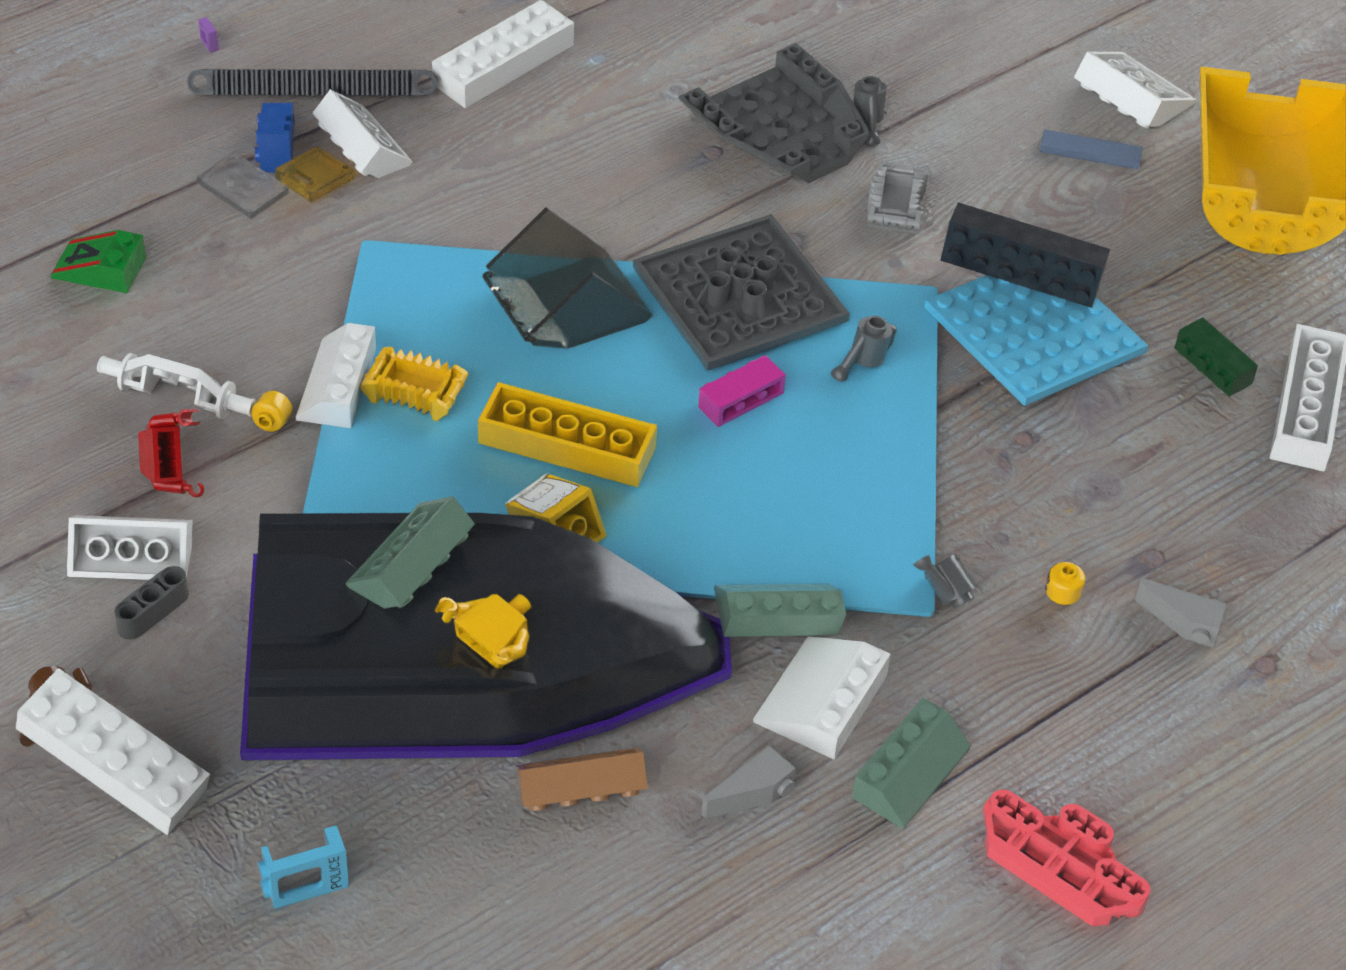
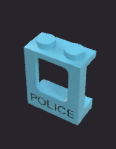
M337 825L324 829L325 846L272 861L268 846L261 847L262 861L257 862L262 878L260 885L264 898H271L274 909L349 887L346 849ZM320 867V881L279 893L278 880L280 878Z

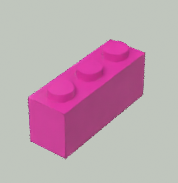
M764 355L699 389L698 408L717 427H720L784 394L786 374Z

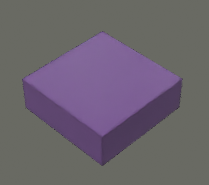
M207 17L199 19L198 25L201 41L210 52L219 50L217 30Z

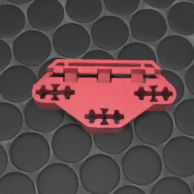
M1001 789L992 793L991 797L984 804L982 811L986 827L984 842L989 858L1091 926L1109 925L1112 916H1116L1119 919L1122 915L1132 918L1140 916L1144 912L1150 894V885L1144 878L1116 860L1111 848L1114 831L1108 823L1077 804L1063 806L1059 816H1044L1036 807L1011 791ZM1023 848L1027 850L1025 854L1021 852ZM1059 873L1063 874L1062 878L1058 877ZM1096 898L1100 899L1099 903L1095 901Z

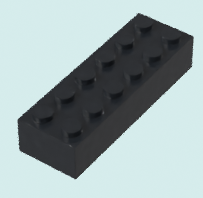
M958 202L949 221L940 261L1092 308L1111 249Z

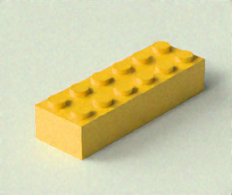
M500 382L495 386L478 419L479 444L634 487L639 486L656 449L657 425Z

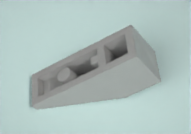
M1141 578L1135 598L1136 602L1184 639L1214 647L1226 603Z
M768 746L703 797L702 816L708 819L771 804L780 796H787L795 785L796 768L772 747Z

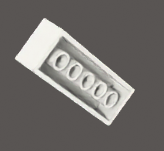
M539 0L433 60L432 72L437 77V88L462 107L467 108L574 45V22L543 0Z
M1301 324L1296 325L1289 349L1269 459L1325 471L1332 450L1346 366L1345 334Z
M59 668L18 710L16 729L166 835L174 829L206 792L210 773Z

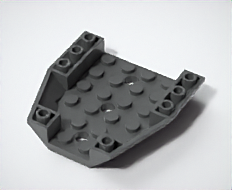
M797 43L777 51L776 66L715 95L709 97L698 87L679 96V100L724 141L808 183L848 165L870 135L843 83Z

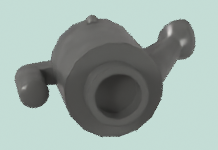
M875 76L863 77L855 83L853 103L864 123L868 124L870 135L865 143L869 145L880 144V138L876 132V123L881 122L884 119V114L887 113L885 110L887 86Z
M879 316L861 319L856 330L852 348L842 364L831 371V376L843 382L847 379L848 370L855 363L865 367H878L882 365L887 350L893 344L897 327L889 324L884 318Z
M956 553L936 565L931 563L929 555L913 564L916 568L925 571V579H928L944 607L951 603L953 608L956 609L974 598L971 591L977 586L960 561V556Z

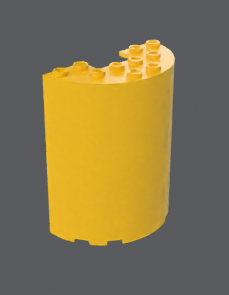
M1200 66L1199 101L1202 203L1206 218L1214 230L1227 241L1253 252L1277 255L1315 248L1342 233L1346 229V84L1300 79L1295 98L1247 92L1251 80L1250 72Z

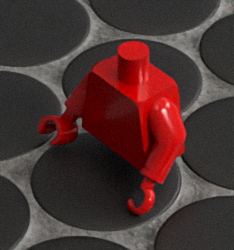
M183 409L179 414L173 412L154 415L149 420L146 430L138 433L140 471L150 480L154 489L177 494H185L188 491L195 498L203 495L204 486L202 483H198L200 492L197 494L193 491L192 485L187 484L186 480H182L179 425H199L200 422H192L191 420L192 413L199 412L198 409Z

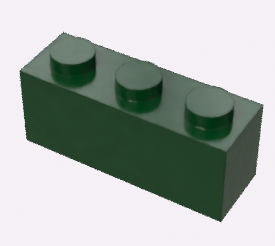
M1202 317L1179 329L1174 348L1229 397L1253 384L1258 365L1206 319Z

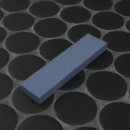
M1044 129L1040 152L1139 170L1143 147Z

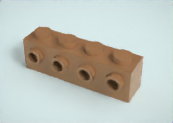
M639 747L516 765L520 802L524 807H529L530 811L547 809L548 804L560 802V806L576 805L579 803L578 799L591 798V801H604L609 799L610 794L621 793L623 797L636 796L640 794V790L648 789L644 753Z

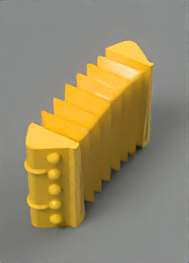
M383 347L378 356L375 357L370 370L365 374L360 389L371 403L376 404L384 398L385 404L390 399L393 405L399 400L402 407L408 402L409 409L415 406L418 412L422 408L423 415L429 411L432 420L439 422L443 416L448 415V411L454 405L456 397L460 393L461 388L464 387L469 374L465 369L456 364L449 369L448 361L441 366L440 358L432 363L431 355L423 359L421 352L413 356L411 350L404 356L402 349L395 354L393 347Z

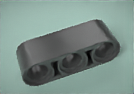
M179 566L166 567L118 603L114 613L118 634L122 638L131 640L140 637L187 600L189 592L186 573L183 568Z

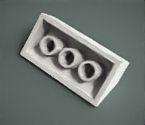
M329 90L314 110L313 114L319 120L318 125L332 135L330 139L344 149L342 153L356 163V170L364 176L370 174L381 178L406 168L413 163L364 105Z
M347 323L322 338L296 415V421L345 428L352 427L363 392L360 389V385L365 378V374L370 370L376 352L374 326Z
M80 515L70 517L68 525L67 577L150 580L166 567L179 566L183 568L187 578L192 550L193 520Z

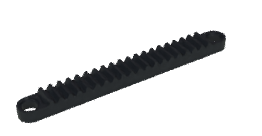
M197 69L187 77V86L191 92L199 95H326L329 90H332L341 95L409 96L429 95L434 92L437 87V77L430 70ZM196 75L205 76L207 79L205 88L198 89L194 86L193 78ZM423 75L429 76L432 80V86L426 90L418 86V79Z

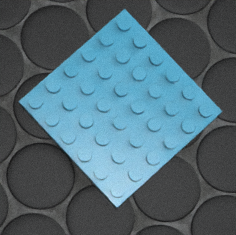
M988 275L928 298L924 304V308L1024 406L1143 355L1148 348V344L1097 297L1091 308Z

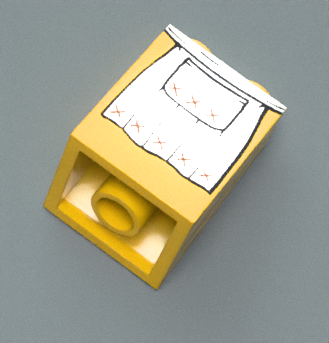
M547 473L505 503L509 515L535 517L588 537L597 543L607 536L591 488Z

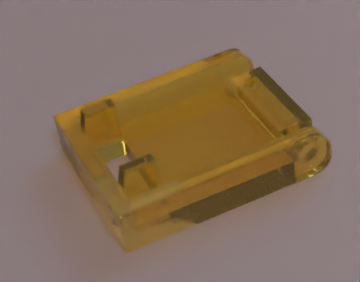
M319 146L275 168V179L309 202H313L350 182L356 175V171L353 168L348 167L347 164L327 151H323ZM295 172L308 180L309 183L305 184L296 178Z

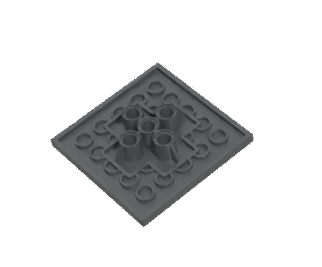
M772 214L633 260L634 270L707 371L849 321L850 313Z

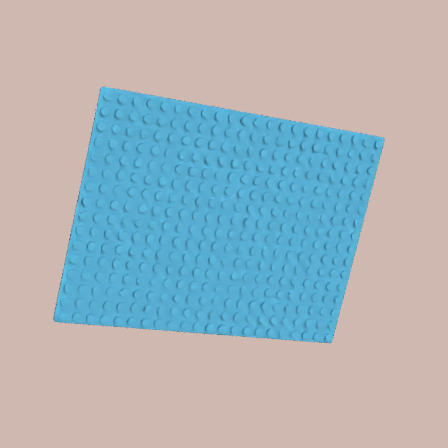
M365 240L361 243L344 325L353 323L375 327L376 352L372 364L383 347H393L395 354L402 349L404 356L411 350L413 356L421 352L423 359L431 355L432 363L440 358L441 366L448 361L449 369L456 364L465 369L469 375L464 383V387L461 388L460 393L457 395L454 405L448 411V415L443 416L439 422L432 420L429 411L423 415L422 408L418 412L415 406L409 409L408 402L401 407L399 400L393 405L391 399L385 404L384 398H382L375 404L371 403L362 392L351 428L322 424L303 513H411L419 503L454 496L466 513L509 515L505 503L547 473L591 488L607 535L598 544L680 596L716 599L715 585L828 583L841 590L845 610L931 617L935 610V591L928 579H925V571L916 568L913 564L929 555L931 563L935 565L938 321L924 308L926 299L938 295V289L934 286L821 277L850 313L848 322L707 371L633 268V262ZM879 316L884 318L889 324L897 327L893 344L887 350L882 365L878 367H865L855 363L848 370L847 379L843 382L831 376V371L842 364L852 348L856 330L861 319ZM766 355L786 374L784 394L717 427L698 408L699 389L706 383L713 382L725 376L728 372L735 371L750 361ZM497 383L508 384L657 425L656 449L639 486L634 487L479 444L478 419Z

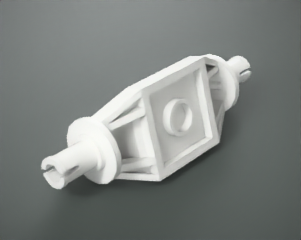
M129 353L122 362L101 356L97 364V372L117 377L118 388L123 391L132 388L151 394L160 378H162L163 382L177 386L178 382L187 385L188 389L196 391L194 404L203 410L216 413L219 419H225L231 411L252 417V407L257 402L255 399L236 395V385L234 382L227 381L221 386L199 368L150 354L138 357L136 354ZM135 379H141V382H136ZM213 395L217 397L216 405L209 403Z

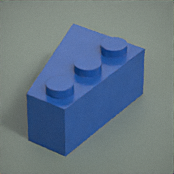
M263 103L261 113L257 114L258 130H256V144L258 147H255V162H260L261 173H292L295 126L293 103Z

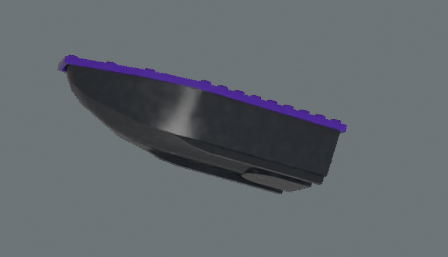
M410 513L260 514L258 554H253L240 747L241 760L523 757L614 730L731 678L730 637L723 636L720 618L697 610L679 594L594 540L531 516L467 513L475 523L467 532L468 538L449 552V559L431 572V579L412 593L413 599L407 605L401 608L398 606L383 608L353 591L345 583ZM497 594L509 603L518 594L523 595L531 604V608L523 615L527 619L529 634L525 655L504 665L502 669L493 667L456 636L454 618L450 622L445 623L442 620L444 613L435 612L441 598L446 597L456 603H461Z

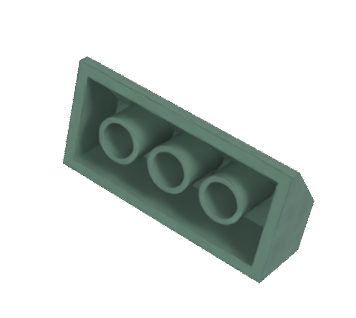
M454 496L419 503L345 584L353 591L383 608L397 606L401 608L413 599L412 593L418 587L423 586L431 579V572L449 559V552L468 538L467 532L475 523Z
M828 583L714 586L724 637L838 635L846 617L841 590Z
M922 698L857 773L852 798L904 829L970 750V744L949 712Z

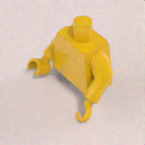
M497 594L461 603H456L446 597L440 599L435 612L444 613L442 620L445 623L450 622L454 618L456 636L493 667L502 669L504 665L522 658L526 653L529 634L527 619L523 615L531 608V604L523 595L518 594L509 603Z

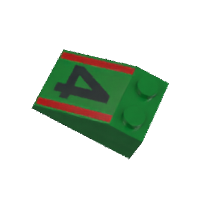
M114 230L71 239L51 273V278L128 293L146 259L143 235Z

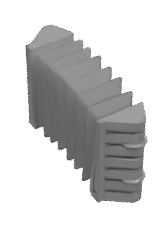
M879 161L878 168L875 170V175L870 183L866 211L868 213V227L919 234L922 214L920 203L923 194L926 192L929 169L917 167L916 165L907 166L894 164V162Z

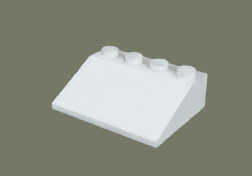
M1086 52L1074 76L1075 79L1081 82L1080 85L1084 89L1100 94L1099 98L1101 100L1118 106L1117 110L1127 116H1133L1137 119L1136 123L1145 128L1163 125L1193 106L1197 101L1124 52Z
M808 636L753 718V722L829 758L835 759L887 677L891 654L862 641Z

